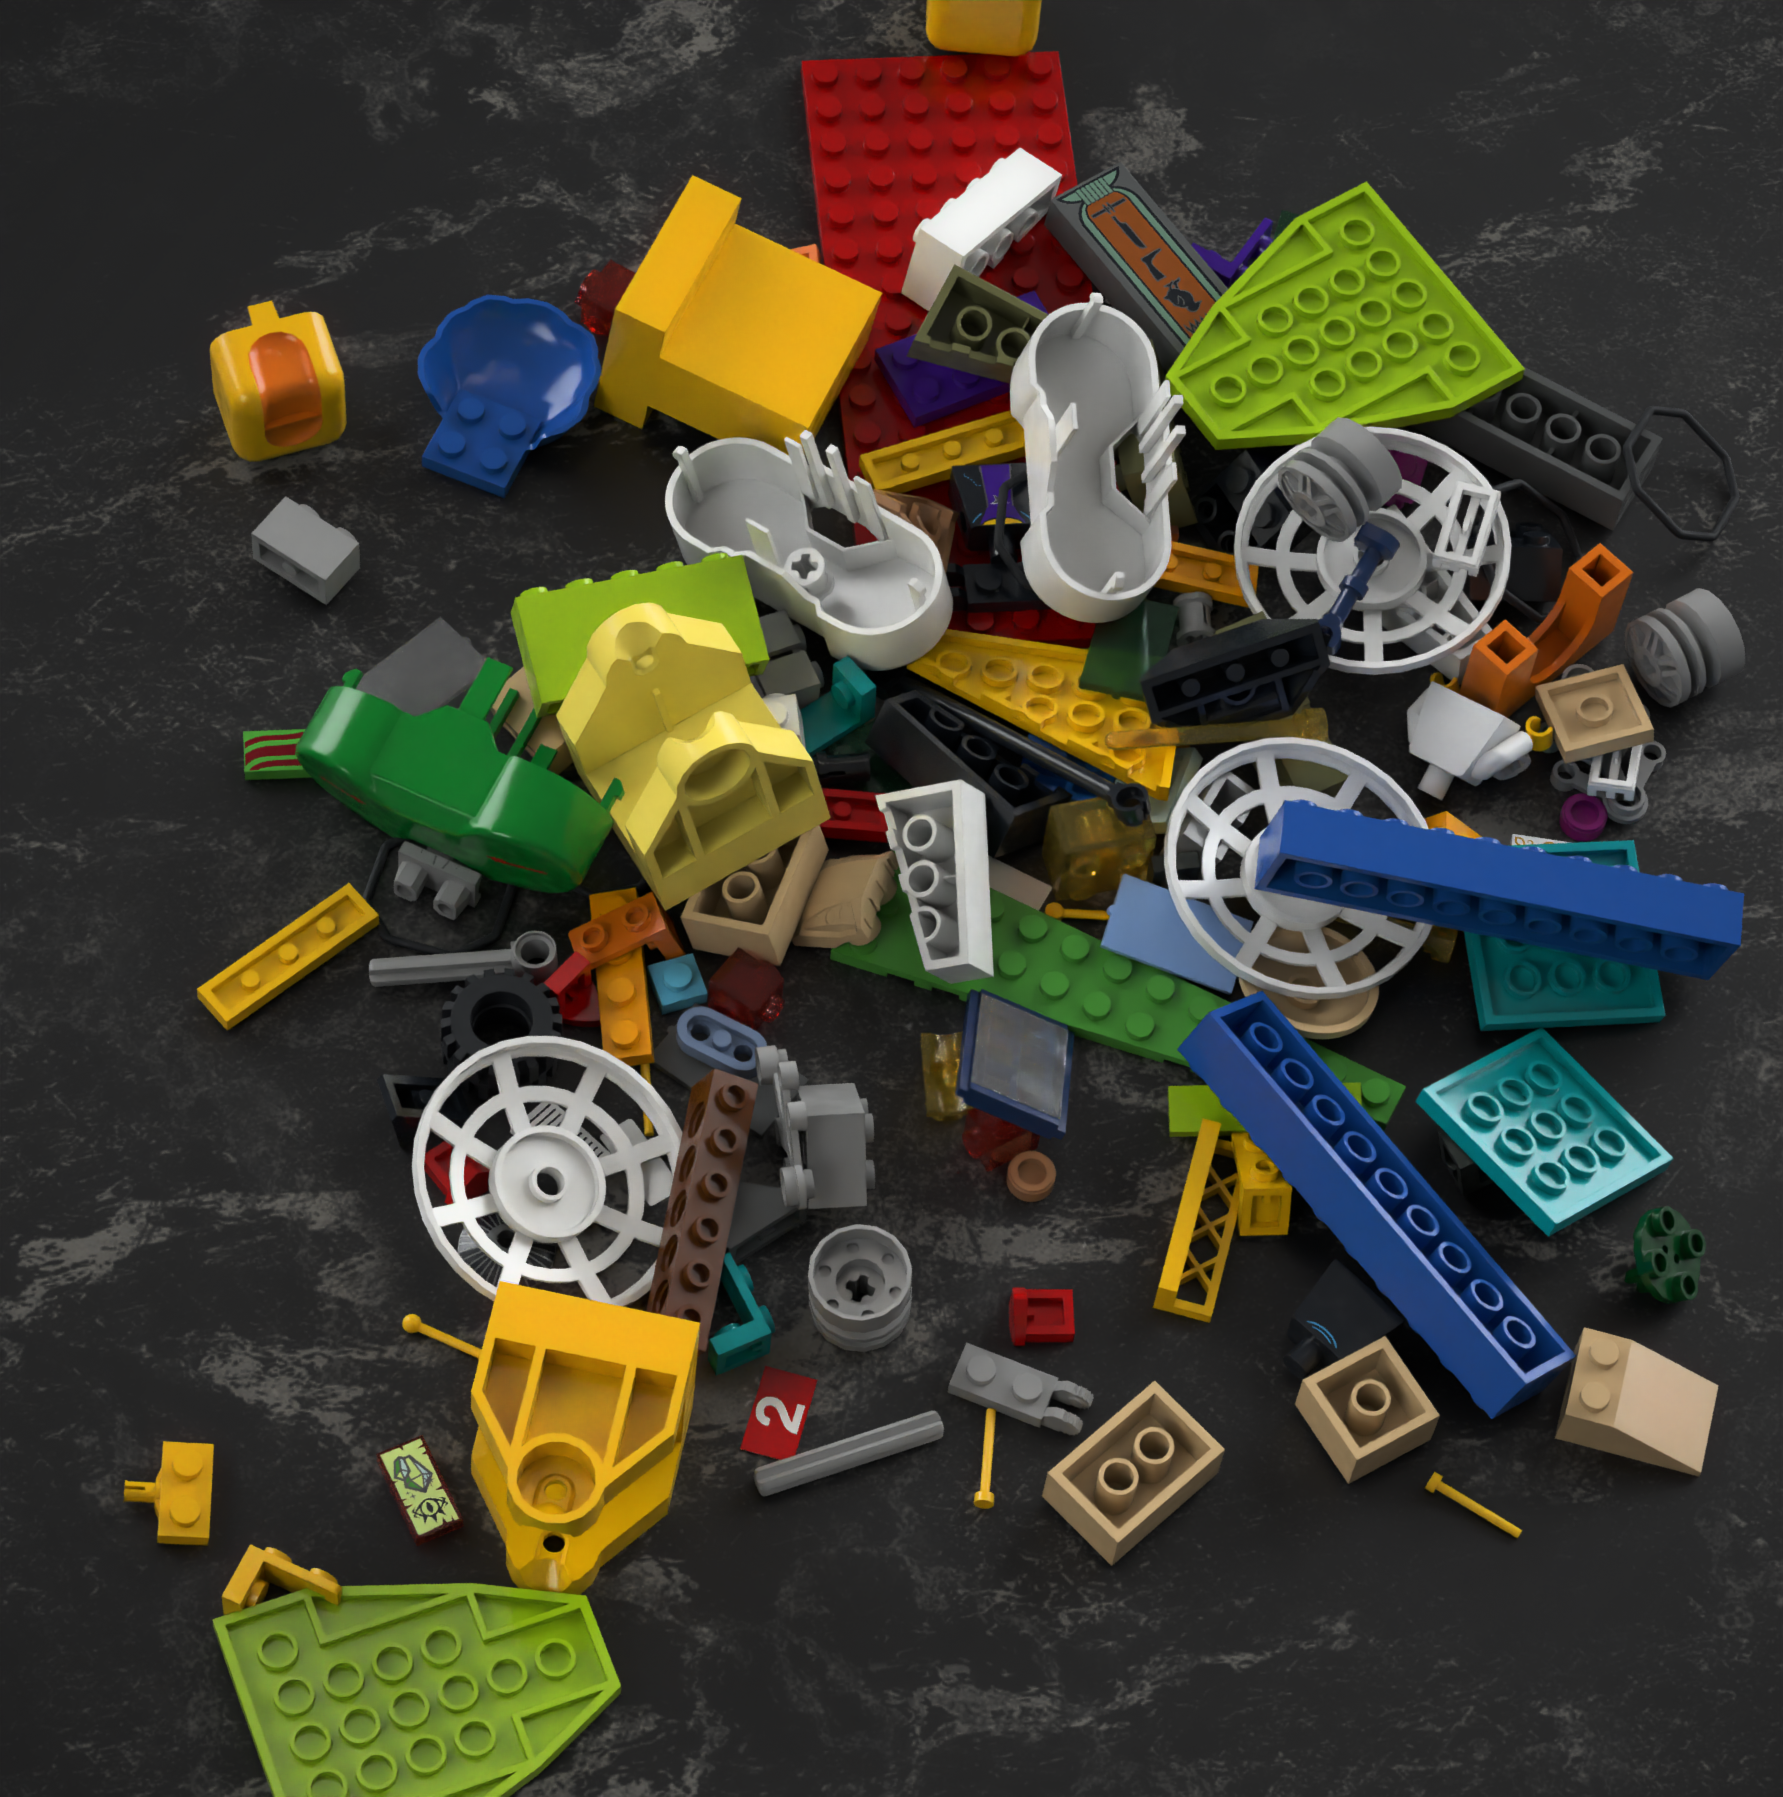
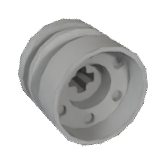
M1337 417L1311 441V449L1304 448L1294 457V460L1288 462L1278 471L1280 488L1292 509L1317 533L1337 542H1343L1356 531V527H1360L1369 519V511H1377L1402 488V476L1390 452L1376 436L1362 425L1348 418Z
M1697 588L1668 603L1665 609L1658 608L1628 623L1625 631L1626 652L1638 681L1654 700L1670 708L1703 692L1704 687L1711 688L1741 673L1745 664L1744 643L1732 614L1719 598L1710 591Z
M854 1224L836 1229L819 1242L810 1257L808 1271L809 1310L814 1326L828 1342L850 1351L867 1352L882 1348L900 1336L910 1319L912 1266L907 1250L894 1235L877 1226ZM860 1293L866 1294V1295H864L863 1298L861 1299V1302H857V1301H854V1300H853V1299H857V1298L859 1297Z

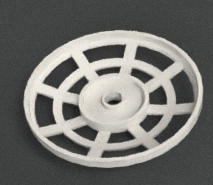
M1364 427L1376 436L1387 450H1395L1418 456L1449 472L1432 493L1421 486L1402 479V488L1396 494L1420 504L1408 518L1384 508H1379L1377 511H1369L1367 522L1392 534L1399 541L1400 547L1392 560H1384L1381 565L1377 566L1366 584L1369 588L1363 600H1357L1352 608L1353 610L1363 612L1364 632L1343 627L1341 630L1342 641L1364 644L1365 661L1347 660L1328 655L1330 660L1328 668L1347 673L1370 675L1400 673L1427 666L1452 654L1470 641L1490 620L1502 599L1509 577L1512 546L1509 524L1502 504L1499 502L1492 525L1495 545L1486 546L1481 565L1496 563L1494 581L1489 596L1478 616L1468 624L1449 612L1462 593L1468 570L1460 568L1459 573H1453L1450 586L1438 604L1419 591L1426 572L1450 570V566L1442 564L1441 568L1432 566L1434 553H1427L1426 544L1420 531L1434 517L1443 525L1448 509L1446 505L1451 499L1456 481L1492 489L1491 485L1467 459L1444 444L1424 435L1400 429ZM1314 438L1295 446L1266 469L1256 480L1245 498L1236 523L1234 540L1236 577L1244 600L1252 613L1257 614L1263 611L1267 619L1271 618L1256 596L1250 579L1249 565L1276 569L1281 590L1290 606L1296 611V614L1288 619L1318 620L1330 611L1341 592L1339 588L1340 583L1345 575L1352 574L1359 562V558L1364 554V552L1358 550V547L1354 546V538L1362 525L1356 527V531L1343 542L1332 541L1321 535L1317 554L1290 552L1294 535L1303 522L1294 510L1290 512L1282 525L1276 550L1249 546V537L1257 513L1276 487L1281 490L1278 482V471L1288 462L1294 460V457L1304 448L1311 449V441ZM1481 499L1480 505L1485 512L1488 500ZM1457 519L1450 536L1453 551L1449 553L1453 554L1462 529ZM1466 547L1464 556L1471 558L1474 548L1467 549ZM1290 570L1317 572L1318 578L1326 591L1307 605L1295 588ZM1405 603L1422 616L1420 620L1405 627L1382 632V611L1394 609ZM1434 625L1455 637L1427 653L1402 660L1383 661V644L1410 639L1427 631Z
M1296 737L1264 738L1240 744L1219 754L1202 767L1183 789L1169 817L1164 839V868L1168 889L1179 916L1194 939L1214 960L1234 975L1271 992L1288 997L1312 1000L1335 999L1366 992L1388 981L1408 965L1426 941L1433 925L1416 922L1412 931L1386 920L1388 916L1372 914L1370 912L1254 889L1259 841L1265 829L1251 841L1232 827L1231 823L1243 813L1264 805L1269 824L1285 800H1308L1315 803L1317 807L1335 811L1351 809L1365 786L1374 792L1394 812L1398 819L1408 822L1409 826L1429 829L1425 819L1411 798L1390 776L1368 760L1344 748L1319 740ZM1288 758L1311 761L1334 768L1348 775V778L1335 798L1309 788L1279 786L1275 759ZM1256 762L1260 789L1236 799L1220 815L1216 814L1198 798L1203 789L1222 774L1241 765ZM1187 813L1209 831L1201 855L1202 880H1178L1176 845L1181 824ZM1220 841L1243 857L1240 866V878L1216 880L1215 858ZM1246 897L1252 908L1261 916L1251 933L1244 929L1232 916L1223 901L1224 898ZM1186 899L1209 900L1213 911L1221 923L1237 940L1243 943L1235 958L1223 950L1202 928L1189 908ZM1337 917L1363 929L1350 942L1333 950H1329L1321 930L1322 927L1330 924ZM1277 926L1286 930L1302 932L1310 953L1289 952L1267 944ZM1376 936L1403 947L1397 956L1381 970L1355 983L1346 985L1336 965L1337 962L1344 961L1358 954ZM1259 955L1287 965L1316 966L1326 987L1290 984L1267 977L1251 968Z
M525 1036L504 1040L476 1052L459 1064L438 1086L426 1105L414 1138L412 1173L415 1197L422 1220L436 1248L457 1274L476 1291L492 1301L495 1300L499 1281L519 1285L522 1276L529 1280L545 1283H570L577 1281L589 1300L627 1307L651 1290L656 1261L639 1281L613 1298L609 1297L596 1274L604 1271L617 1261L631 1245L633 1239L656 1247L660 1246L663 1228L641 1220L644 1212L645 1187L640 1164L667 1154L673 1179L683 1132L670 1108L653 1086L632 1067L610 1053L581 1041L557 1036ZM524 1056H548L572 1061L587 1068L574 1093L550 1086L518 1087L512 1059ZM493 1065L500 1094L493 1096L478 1107L464 1123L462 1129L439 1113L445 1100L462 1082L477 1071ZM604 1077L617 1084L640 1106L652 1122L659 1136L632 1146L629 1138L617 1122L601 1107L592 1102ZM545 1102L560 1105L567 1109L559 1127L550 1125L531 1127L523 1103ZM505 1109L513 1136L497 1151L474 1136L487 1119ZM584 1118L590 1120L605 1134L614 1146L615 1153L598 1158L591 1147L577 1136ZM430 1131L453 1146L449 1180L454 1203L432 1208L429 1199L424 1170L426 1144ZM466 1156L490 1169L488 1178L490 1194L467 1200L464 1185ZM621 1171H625L628 1186L626 1214L603 1205L606 1195L605 1177ZM545 1173L555 1179L558 1186L557 1195H548L540 1190L537 1184L538 1174ZM498 1213L501 1219L515 1231L508 1253L502 1251L488 1238L478 1225L477 1218ZM593 1222L618 1232L616 1239L607 1250L591 1261H588L576 1237ZM458 1223L463 1224L466 1232L478 1248L495 1263L503 1267L497 1287L485 1281L463 1261L447 1240L441 1227ZM533 1241L551 1244L558 1243L570 1268L548 1269L527 1264L526 1260Z

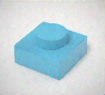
M693 953L647 966V977L662 1015L692 1007L695 1002L698 1004L707 1002L708 992Z

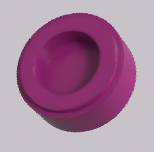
M1584 793L1575 794L1569 797L1562 806L1559 815L1560 827L1568 837L1582 842L1592 841L1598 838L1605 828L1608 819L1607 809L1603 802L1595 796H1589Z

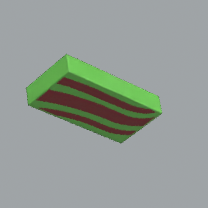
M305 729L243 731L245 780L312 778L302 767L295 754L296 745Z

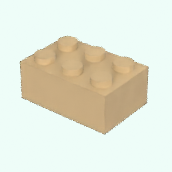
M820 825L689 897L680 918L692 948L781 966L829 851Z
M1154 1381L1047 1473L1042 1497L1112 1566L1218 1474L1225 1449Z

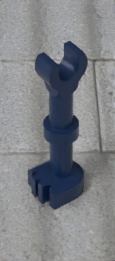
M1367 521L1362 525L1354 538V546L1358 547V550L1364 552L1352 574L1345 575L1340 583L1339 588L1341 592L1330 611L1323 618L1318 619L1322 634H1328L1332 637L1327 646L1328 654L1332 656L1341 647V630L1344 621L1356 601L1363 600L1369 588L1366 584L1381 560H1392L1400 547L1399 541L1392 534Z

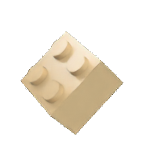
M1386 1336L1303 1379L1295 1402L1296 1407L1348 1484L1431 1440L1440 1417Z

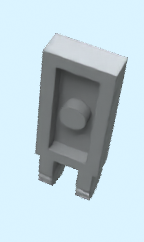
M967 1342L947 1391L950 1394L987 1408H993L997 1412L1040 1428L1043 1425L1058 1432L1061 1431L1064 1434L1074 1436L1080 1433L1083 1421L1076 1414L1074 1415L1064 1409L1048 1407L1051 1399L1079 1409H1089L1094 1399L1093 1394L1087 1388L1078 1386L1070 1381H1058V1377Z

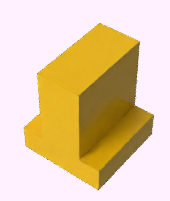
M692 175L615 308L594 407L640 429L644 427L653 409H656L719 440L734 437L756 439L775 447L787 455L789 454L784 439L788 437L801 444L804 455H806L800 435L804 430H807L813 434L815 439L868 342L882 292L735 224L742 198Z

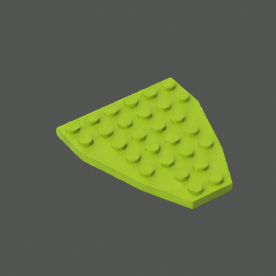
M1366 181L1296 217L1211 307L1166 374L1165 380L1170 381V394L1172 396L1183 395V405L1181 408L1215 450L1302 444L1316 437L1337 417L1348 418L1363 427L1398 428L1451 418L1522 380L1525 368Z
M477 1583L341 1586V1601L337 1606L326 1601L325 1596L305 1588L257 1604L256 1606L242 1609L241 1612L236 1611L212 1619L214 1631L273 1797H509L538 1776L621 1694V1684L586 1595Z

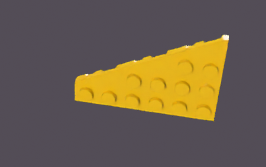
M946 629L939 642L928 653L907 665L908 670L1127 784L1136 783L1144 786L1151 797L1161 801H1168L1178 733L1152 724L1138 679L1160 660Z

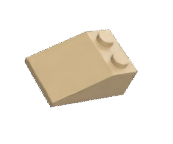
M1584 1327L1574 1350L1576 1357L1571 1361L1555 1438L1700 1476L1718 1385L1631 1339Z

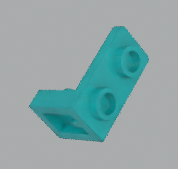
M848 655L833 664L831 691L800 710L803 719L806 751L810 757L875 717L877 686Z
M730 1252L725 1254L720 1280L743 1325L740 1326L738 1323L729 1324L718 1330L713 1338L709 1339L708 1361L716 1376L769 1354L772 1333H775L774 1321L765 1305L758 1307L751 1294L754 1291V1286L747 1268L743 1264L737 1266Z

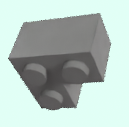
M855 1083L799 1086L797 1101L805 1102L808 1118V1130L798 1131L803 1150L804 1170H812L815 1186V1198L809 1199L808 1209L867 1206V1189H875L873 1160H866V1143L874 1142L873 1115L868 1113L867 1098H859Z

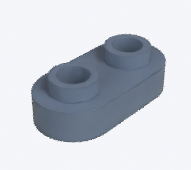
M702 1006L693 1007L685 1011L677 1023V1043L687 1055L713 1068L744 1079L757 1076L755 1048L767 1046L764 1037L757 1031L711 1008ZM696 1033H704L708 1038L698 1041L692 1036ZM746 1054L751 1059L746 1062H740L735 1059V1056Z

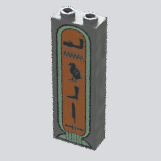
M1121 162L1050 200L1044 224L1112 307L1131 318L1144 331L1148 339H1153L1161 364L1168 372L1211 307L1228 288Z

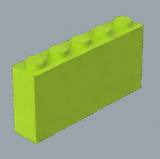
M716 553L706 556L701 560V563L684 566L683 562L674 561L660 565L653 572L638 574L637 570H626L614 574L611 580L593 583V580L590 578L578 579L568 583L563 589L548 591L546 587H535L523 591L520 597H515L511 617L536 717L540 718L558 713L587 658V645L592 634L606 619L634 604L650 602L661 605L670 614L722 623L741 651L749 677L763 674L770 658L743 555L729 557L727 553Z

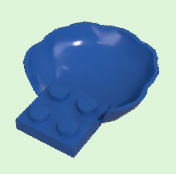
M485 295L450 312L438 326L435 337L425 344L418 356V377L433 407L443 418L422 455V467L505 498L530 451L560 439L585 416L589 407V397L596 389L601 375L598 346L594 335L580 324L572 322L563 311L550 303L529 298L512 299L506 296Z

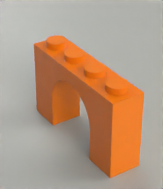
M1599 543L1569 567L1556 604L1529 637L1523 636L1505 619L1473 645L1459 694L1508 718L1535 696V686L1552 682L1567 667L1574 664L1613 632L1634 572Z

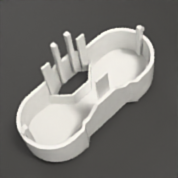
M1091 293L1088 303H1075L1059 308L1049 314L1039 324L1015 363L1010 382L1011 415L1024 428L1031 527L1020 541L1022 563L1026 578L1038 597L1059 614L1077 621L1104 623L1120 619L1135 610L1160 579L1168 565L1172 547L1168 492L1178 480L1176 462H1172V453L1186 435L1185 426L1176 425L1170 433L1169 423L1183 405V395H1173L1171 398L1169 380H1165L1159 388L1157 360L1147 335L1127 315L1112 307L1102 305L1103 296L1101 293ZM1131 433H1134L1139 441V453L1144 454L1145 470L1141 474L1142 483H1146V498L1144 500L1143 513L1116 489L1114 450Z
M807 430L802 432L800 439L808 464L801 444L788 437L784 439L789 455L765 442L743 437L713 441L696 449L691 454L683 446H678L673 451L672 455L678 460L679 465L673 472L667 485L665 508L687 565L701 563L703 558L716 553H727L729 557L743 555L753 597L778 611L785 609L791 619L825 638L832 657L841 660L848 655L863 670L884 671L908 665L928 653L944 635L953 612V597L937 547L922 530L880 507L876 502L871 483L858 476L853 478L854 482L848 479L838 447L830 444L825 450L831 469L822 464L813 434ZM819 507L833 508L846 515L849 521L853 523L858 522L865 526L879 541L844 548L814 531L811 511L813 508ZM809 547L820 552L826 562L827 570L834 577L835 586L832 593L821 602L818 598L809 594L784 570L787 557L799 548Z

